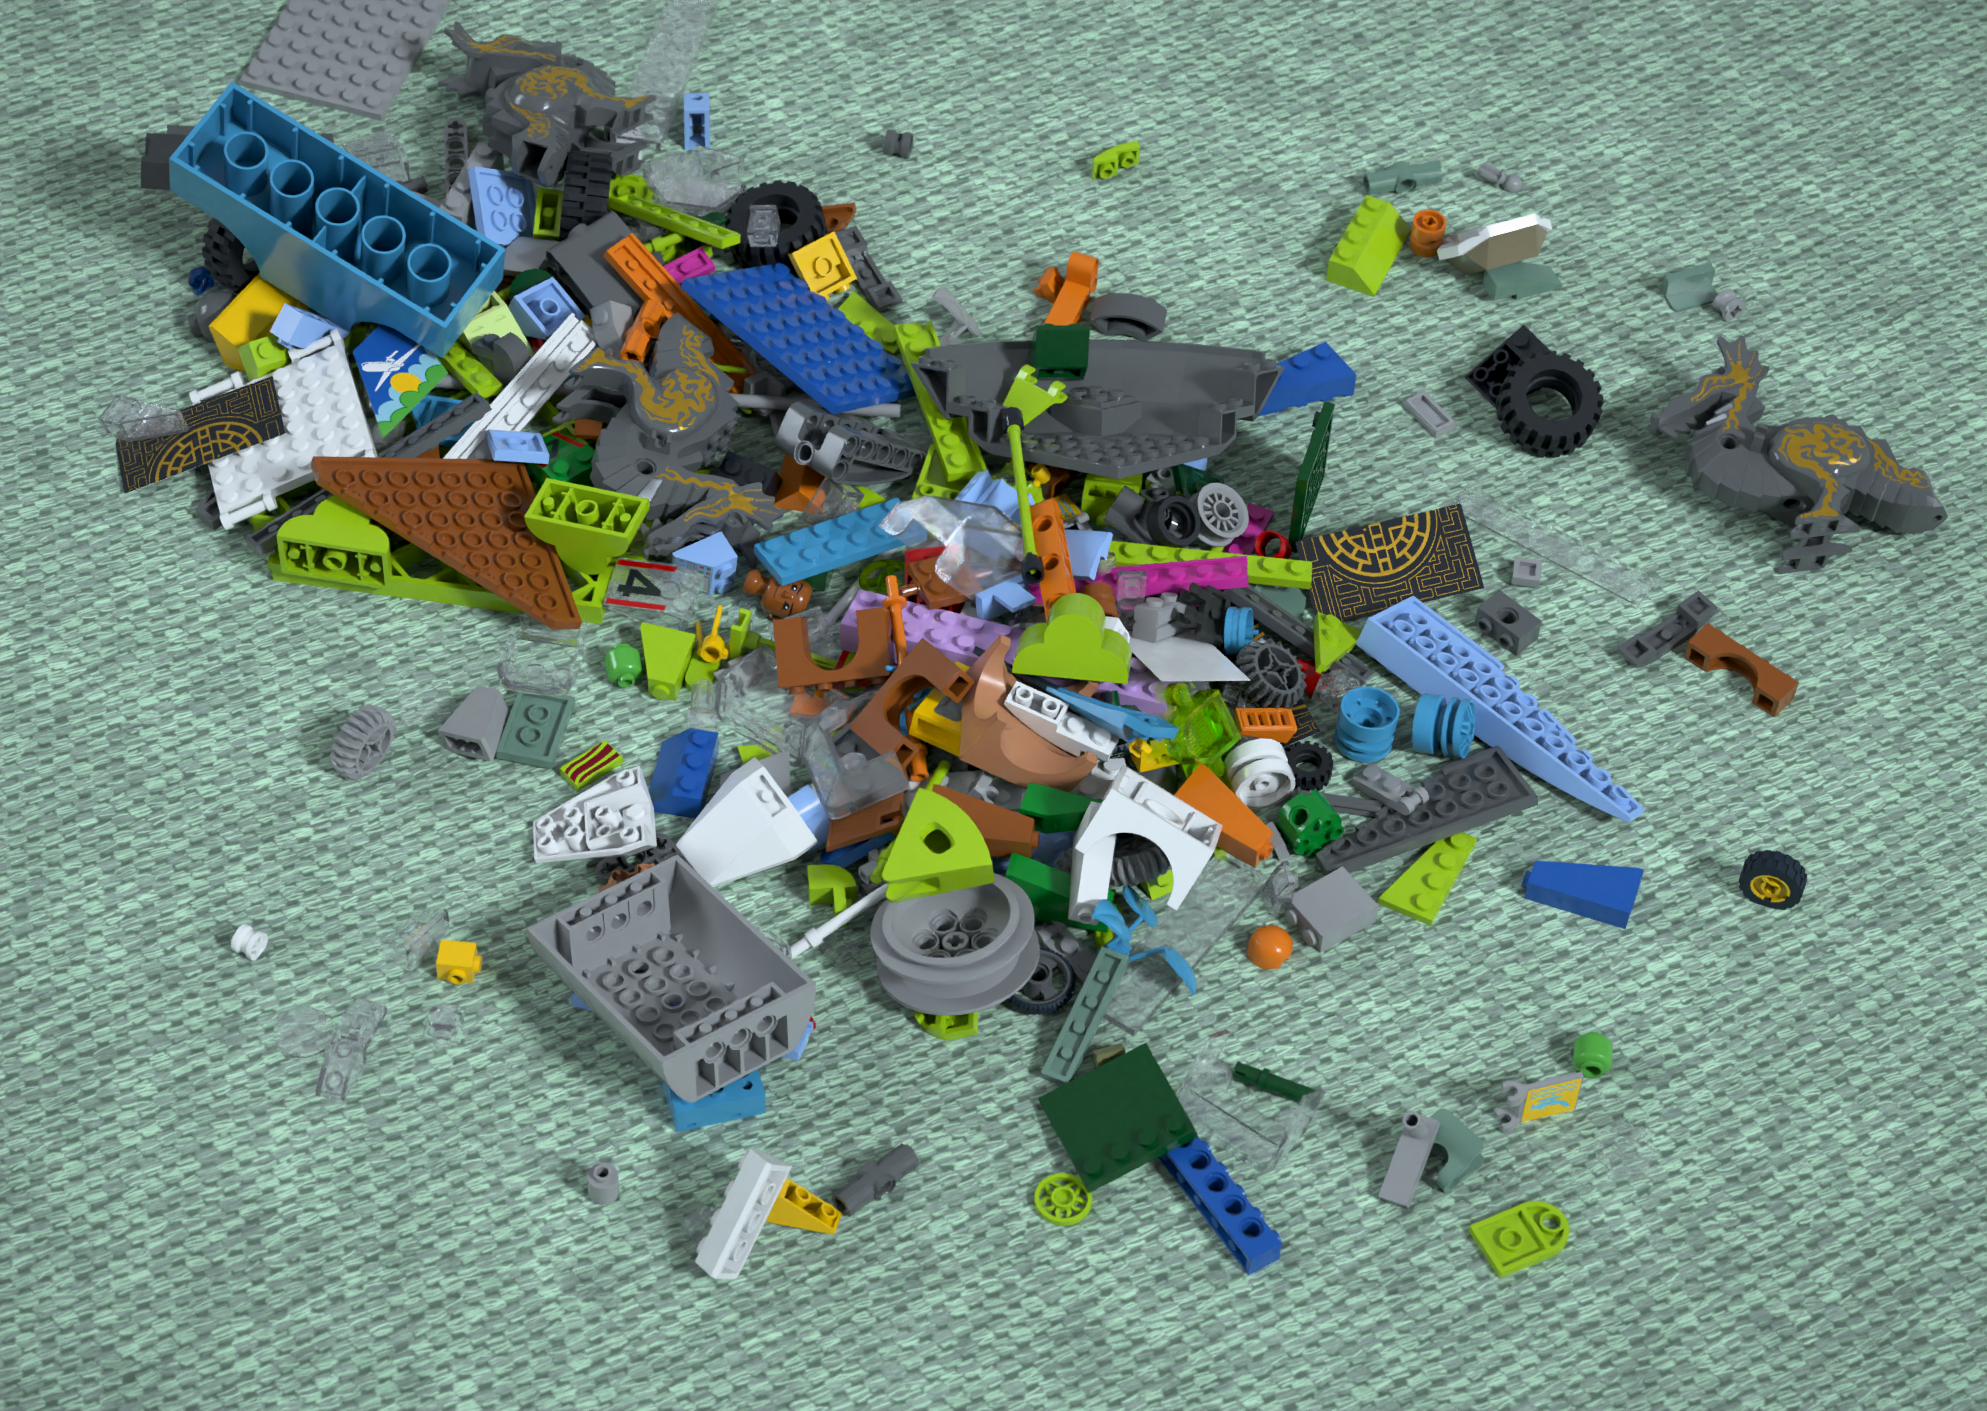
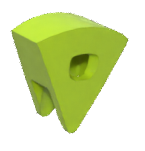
M919 788L882 872L883 881L888 883L886 890L887 900L891 903L994 883L995 879L990 853L975 823L961 808L947 798L935 792Z

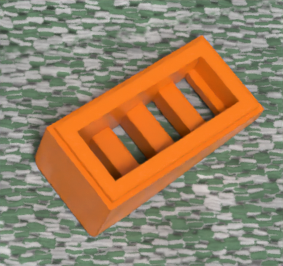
M1235 708L1233 711L1238 732L1241 735L1273 739L1277 742L1287 743L1297 732L1296 722L1291 709Z

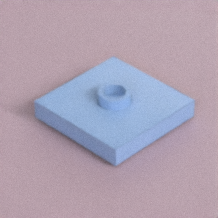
M486 430L485 439L493 460L549 463L550 455L540 433Z

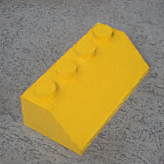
M259 273L209 325V329L224 364L232 369L246 372L237 348L248 342L273 335L270 330L285 303L305 311H309L310 307L261 278Z

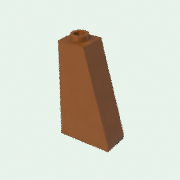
M933 784L932 792L956 804L975 823L985 840L990 856L1011 858L1012 853H1017L1031 859L1033 848L1038 849L1040 831H1035L1033 818L950 788Z

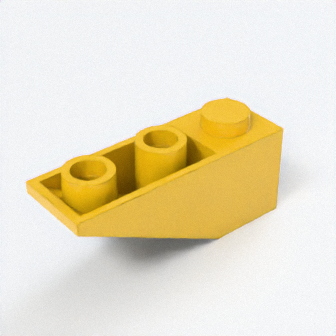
M786 1178L765 1222L833 1235L836 1232L842 1212L813 1195L804 1187Z

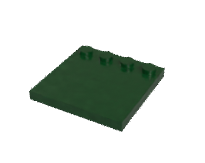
M1324 401L1321 412L1316 411L1312 427H1315L1312 432L1310 443L1296 481L1288 539L1292 548L1291 552L1298 553L1296 542L1303 539L1325 476L1335 408L1333 403Z
M1147 1043L1038 1098L1088 1193L1199 1137Z

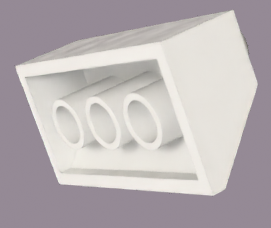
M750 1148L749 1152L742 1156L738 1165L740 1171L736 1179L732 1180L727 1186L724 1193L726 1199L722 1207L717 1209L712 1216L710 1222L712 1228L708 1236H705L697 1247L698 1256L695 1262L715 1279H736L739 1276L792 1168L789 1164L761 1149Z

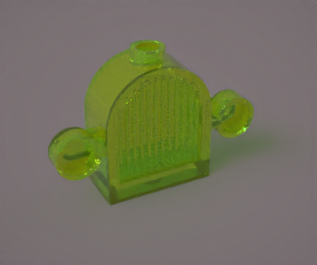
M1181 682L1170 683L1165 689V699L1169 705L1177 706V709L1170 715L1167 722L1178 727L1179 730L1175 739L1165 738L1169 756L1183 765L1204 764L1220 779L1225 772V763L1221 756L1242 737L1219 689L1198 690L1194 695L1190 696L1186 684Z

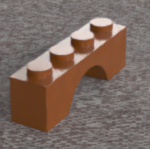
M1709 623L1687 643L1684 655L1686 660L1706 673L1717 669H1726L1743 675L1753 688L1754 696L1752 703L1774 718L1794 699L1799 682Z

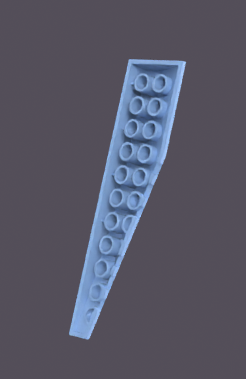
M1411 596L1368 618L1356 645L1363 649L1365 654L1385 666L1387 671L1398 676L1406 682L1408 687L1416 690L1421 695L1424 693L1443 695L1447 705L1453 697H1458L1460 701L1472 699L1476 709L1474 735L1491 747L1499 746L1509 759L1566 793L1629 823L1644 813L1645 809L1621 785H1614L1611 782V774L1605 768L1599 769L1591 762L1593 756L1586 749L1581 751L1575 745L1577 740L1548 710H1541L1537 706L1538 700L1531 693L1525 694L1518 687L1521 682L1514 675L1508 677L1502 671L1504 665L1497 658L1415 596Z

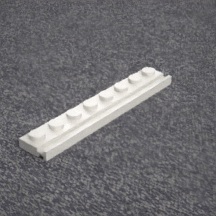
M571 313L491 403L490 407L492 410L487 412L482 419L476 421L443 459H493L485 439L486 430L521 432L570 377V368L598 345L593 329L582 320L576 319L575 315Z

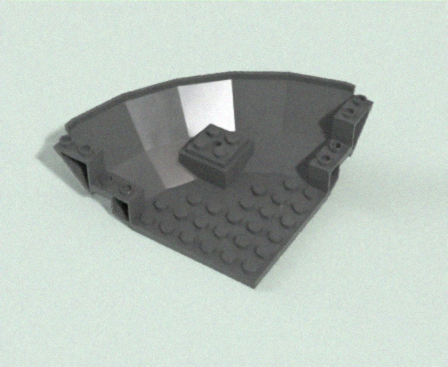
M1089 339L1088 368L1084 380H1058L1066 385L1061 390V392L1068 395L1066 401L1051 405L1025 425L1024 430L1021 431L1020 440L1023 460L1120 479L1220 455L1236 439L1237 419L1253 422L1259 416L1283 372L1284 366L1276 365V360L1265 359V351L1177 342ZM1032 340L990 341L926 348V356H919V361L911 363V366L940 413L947 419L966 416L969 418L968 436L990 454L1012 458L1010 439L1007 433H1003L1001 413L1008 407L1002 405L1020 369L1026 364L1029 365L1028 351ZM1037 380L1035 385L1048 391L1051 384L1057 380Z

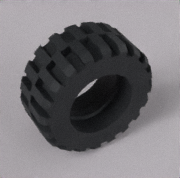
M573 150L568 153L559 242L568 238V234L575 226L583 223L588 226L607 214L613 161L609 154Z
M776 180L770 184L764 182L760 183L759 187L747 189L746 194H740L735 199V204L732 203L725 217L727 219L725 222L726 229L740 234V243L730 246L735 262L739 263V267L742 269L781 263L786 265L793 275H796L797 272L788 255L828 234L821 202L818 201V197L812 191H809L808 188L801 184L797 186L795 182L791 181L782 183L781 180ZM782 224L793 225L786 231L778 234H761L772 226Z
M214 218L212 221L209 220L206 226L209 229L207 234L204 233L203 236L205 247H202V255L206 259L204 264L217 282L239 295L260 271L255 260L243 264L245 246L228 228Z
M1539 351L1532 353L1530 358L1528 356L1523 357L1517 365L1510 369L1499 390L1500 393L1496 401V406L1498 407L1496 415L1497 420L1503 421L1500 426L1503 433L1511 435L1509 440L1514 445L1519 443L1523 446L1522 451L1529 453L1530 450L1534 451L1537 457H1544L1546 453H1550L1551 458H1557L1561 455L1562 451L1565 455L1573 453L1575 448L1582 447L1591 436L1602 414L1603 395L1599 394L1602 388L1599 381L1593 380L1595 374L1591 369L1586 370L1583 367L1584 362L1579 359L1577 361L1570 359L1571 355L1563 352L1562 356L1557 355L1556 351H1547L1546 355H1543ZM1535 388H1550L1561 393L1571 406L1572 417L1563 421H1550L1540 417L1530 407L1527 400V392Z

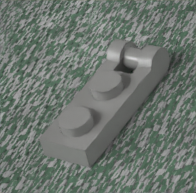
M1371 764L1352 778L1353 786L1405 816L1415 810V806L1423 805L1429 800V794L1423 787L1419 786L1416 788L1374 764Z
M1051 921L1047 927H1040L1035 930L1039 944L1045 949L1054 950L1055 953L1058 952L1060 955H1063L1072 965L1076 981L1083 986L1096 957L1061 922ZM1054 935L1060 938L1056 942L1051 939Z

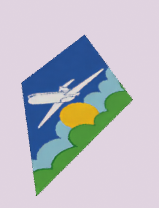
M380 324L353 351L383 438L448 374L435 353L396 329Z

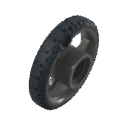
M1040 948V957L1035 972L1021 989L1027 998L1032 1000L1044 999V1001H1029L1018 996L1016 993L1005 1001L1016 1010L1019 1009L1020 1012L1029 1013L1030 1015H1045L1046 1013L1055 1012V1010L1058 1011L1070 1001L1074 994L1076 985L1074 969L1063 955H1060L1058 952L1055 953L1054 950ZM1055 967L1062 972L1065 978V986L1062 991L1052 987V969Z

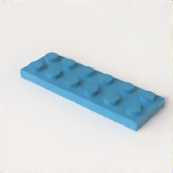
M894 498L754 544L753 553L780 586H784L925 539L926 529L898 498Z

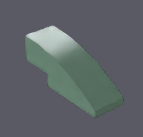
M1513 263L1485 270L1483 285L1494 301L1509 296H1514L1518 300L1563 286L1551 267L1531 263Z

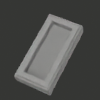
M1424 390L1403 401L1402 406L1435 439L1455 429L1457 423Z

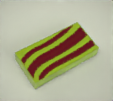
M604 740L563 765L559 770L561 776L576 791H579L623 764V757Z

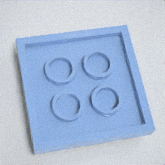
M483 167L468 169L477 232L505 249L519 237L533 238L536 202L532 181L520 177L511 171Z

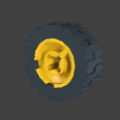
M1770 850L1756 851L1745 860L1738 883H1740L1739 888L1743 891V895L1748 897L1751 902L1772 909L1786 910V908H1793L1795 904L1800 902L1806 886L1807 874L1805 873L1804 866H1801L1798 860L1793 859L1788 854Z

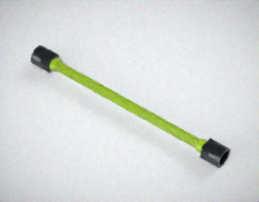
M1009 407L1002 411L1001 422L1003 433H1007L1010 439L1025 551L1024 559L1020 560L1022 579L1026 583L1036 584L1044 579L1045 573L1042 556L1038 557L1033 536L1020 440L1021 431L1024 430L1023 414L1019 408Z

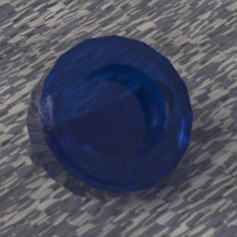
M204 267L194 268L188 273V284L193 287V293L197 296L203 294L207 288H212L215 284V279L211 276L210 271Z

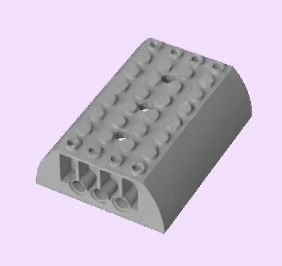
M678 854L526 928L528 939L536 955L679 1097L691 1103L793 1051L800 1041L812 1014L816 996V983ZM639 971V972H643V973H642V974H636V973H634V972ZM671 1003H678V1004H680V1005L675 1006V1007L668 1006V1005L671 1004Z

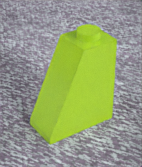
M642 622L640 625L641 647L648 694L659 700L669 699L676 701L692 655L696 650V634Z

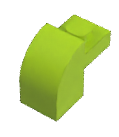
M830 864L807 865L809 905L833 904L835 917L852 906V903H856V882L847 870Z

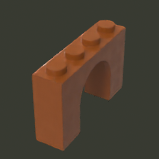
M885 607L856 610L859 638L858 649L852 661L837 670H823L813 660L810 652L808 622L806 619L796 617L773 620L779 688L788 691L789 695L805 693V688L815 687L816 691L820 692L833 690L832 685L843 684V688L860 687V682L871 681V685L885 684L894 673L886 671L885 667L887 665L895 666L890 610Z
M922 638L849 728L902 772L920 751V748L911 742L900 729V715L906 702L920 690L937 688L958 704L976 681Z

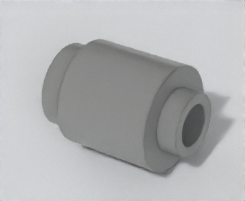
M602 1162L593 1165L587 1173L589 1198L599 1205L610 1204L619 1195L618 1171L609 1163Z

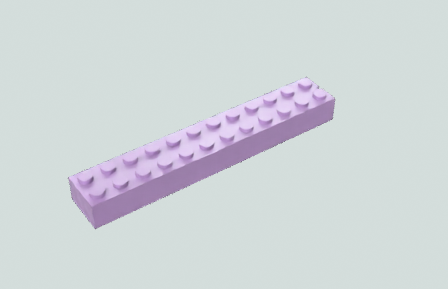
M859 589L840 623L841 650L857 652L859 638L856 610L883 607L882 601L888 596ZM907 601L906 608L901 610L908 654L924 638L953 663L958 661L969 667L979 658L972 653L975 646L986 651L1000 634L1011 639L1010 648L1005 655L1004 661L1013 665L1019 638L1025 631L938 608L929 610L927 605ZM893 636L894 658H895V663L897 664V657H896V650H895V643H894V636ZM1132 657L1128 684L1099 681V688L1091 698L1102 701L1101 693L1117 690L1120 705H1136L1141 712L1157 715L1169 722L1172 711H1174L1181 696L1182 681H1160L1138 658ZM1034 675L1063 688L1082 681L1079 679Z

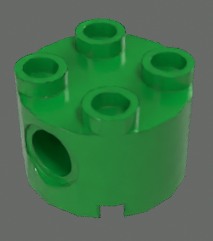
M1309 790L1312 795L1305 796L1304 793H1300L1289 800L1277 814L1280 819L1279 822L1275 821L1274 824L1293 851L1298 855H1307L1308 858L1316 856V853L1321 851L1324 846L1331 840L1339 838L1344 832V827L1341 825L1342 819L1324 795L1317 790Z

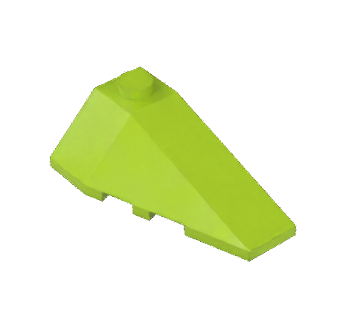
M276 335L263 337L237 348L249 382L292 364L288 353L289 348L278 343L279 337Z

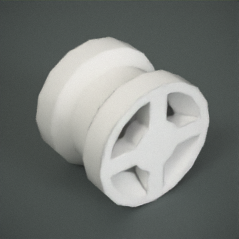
M243 924L237 929L232 938L231 949L236 953H245L248 959L254 961L266 948L268 935L261 931L255 932L250 925Z

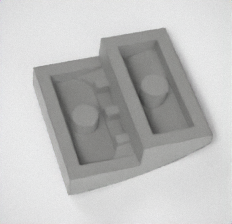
M519 237L506 248L503 275L516 277L525 270L535 268L545 270L547 268L546 250L560 242Z

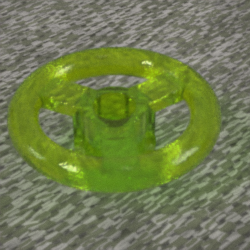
M882 559L870 563L860 573L859 585L861 589L888 596L885 578L894 575L896 568L905 573V563L895 559ZM886 567L885 571L878 577L867 579L873 571ZM897 580L898 587L904 586L905 582L901 583Z

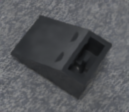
M1522 325L1464 378L1498 410L1496 401L1500 393L1499 390L1510 369L1517 365L1519 360L1525 356L1530 358L1532 353L1539 351L1546 355L1547 351L1550 350L1525 325ZM1541 388L1532 389V390H1530V391L1527 392V395H1529V394H1531V393H1533V392H1535V391H1537V390H1539V389H1541Z
M727 451L716 473V476L732 479L739 486L761 482L763 493L773 497L783 482V479L776 470L731 451Z

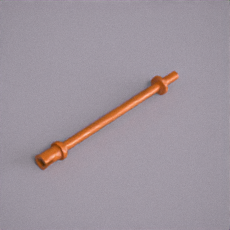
M890 575L885 578L888 597L882 601V606L890 610L897 664L899 667L908 656L901 611L906 608L907 600L905 597L899 596L897 577ZM913 695L906 702L904 713L908 739L920 748V751L909 763L910 780L922 782L929 778L925 758L928 752L927 747L920 743L919 738L909 734L913 714L916 709L908 711L907 706L914 702Z

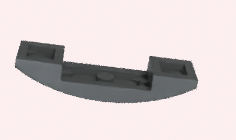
M857 226L836 232L835 234L857 277L854 282L867 301L878 311L902 303L903 299L891 281L886 282L867 251L868 244Z
M1698 590L1678 604L1677 612L1643 636L1637 633L1617 647V651L1635 668L1651 664L1693 636L1717 612L1718 607Z

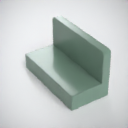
M1711 263L1664 275L1661 293L1674 312L1713 303L1718 295L1712 285L1715 269Z

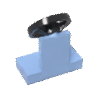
M1022 574L975 594L977 618L989 621L1009 611L1012 613L1016 612V618L1008 621L1011 627L1045 612L1043 606L1032 605L1036 603V597L1029 593V584L1022 579Z

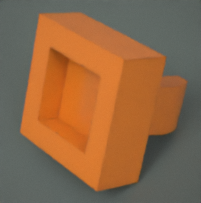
M1049 267L1043 277L1038 278L1039 287H1034L1033 291L1038 297H1046L1049 303L1054 304L1065 281L1057 267Z

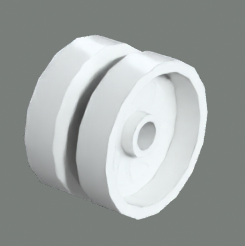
M1260 738L1245 742L1232 750L1224 761V771L1231 784L1232 792L1249 809L1276 805L1287 798L1295 788V777L1288 764L1284 748L1280 742L1273 739Z

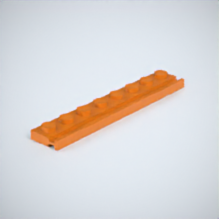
M631 233L628 237L608 249L603 257L644 302L647 300L659 301L665 307V316L662 320L664 324L672 315H675L677 312L680 313L685 319L712 338L714 354L709 358L711 362L718 365L747 369L746 373L723 371L735 381L728 393L743 394L744 379L757 374L758 371L696 302L680 288L681 286L638 238Z

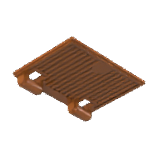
M905 768L902 771V773L906 776L909 782V775L906 772L907 768ZM846 783L834 786L826 851L830 852L889 832L898 836L905 820L902 809L904 794L908 791V784L859 808H856ZM890 818L893 820L891 822L883 824L884 820Z

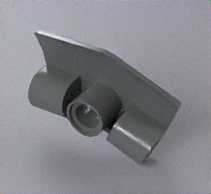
M1124 485L1107 511L1104 521L1138 544L1157 545L1152 541L1148 533L1146 518L1151 506L1158 501L1154 500L1145 504V498ZM1166 508L1164 511L1165 526L1173 537L1181 538L1183 534L1182 520L1178 513L1169 512L1168 508Z

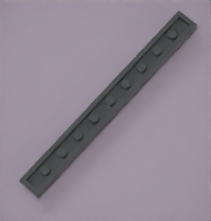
M474 393L382 451L377 457L416 458L426 451L433 450L441 441L449 436L457 435L462 428L471 422L482 419L487 412L492 410L490 404L481 395ZM325 489L320 490L247 536L245 540L248 546L259 556L272 552L278 545L277 533L286 521L301 515H314L317 506L322 501L335 495Z

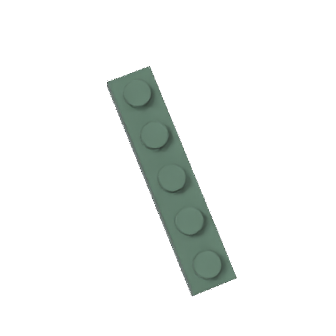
M1101 947L1041 1071V1078L1059 1085H1064L1074 1079L1130 963L1129 956Z

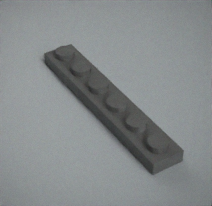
M1251 586L1224 590V593L1231 596V604L1238 608L1251 607L1253 619L1256 622L1266 625L1278 637L1286 639L1295 645L1301 653L1315 659L1314 631L1312 628ZM1348 653L1338 662H1333L1328 671H1332L1341 677L1347 685L1355 688L1363 687L1374 673L1373 670Z

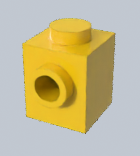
M441 939L436 960L437 980L449 981L456 985L473 983L475 973H481L482 955H478L477 943Z

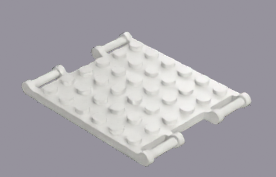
M338 328L330 331L329 335L315 340L306 349L296 348V346L288 349L292 364L254 379L245 384L241 373L237 371L231 374L230 378L200 391L196 389L189 392L193 405H196L225 391L228 393L273 376L285 434L208 463L220 511V520L225 530H229L234 527L235 523L265 510L272 511L277 509L276 496L315 480L310 465L313 456L377 457L345 343Z

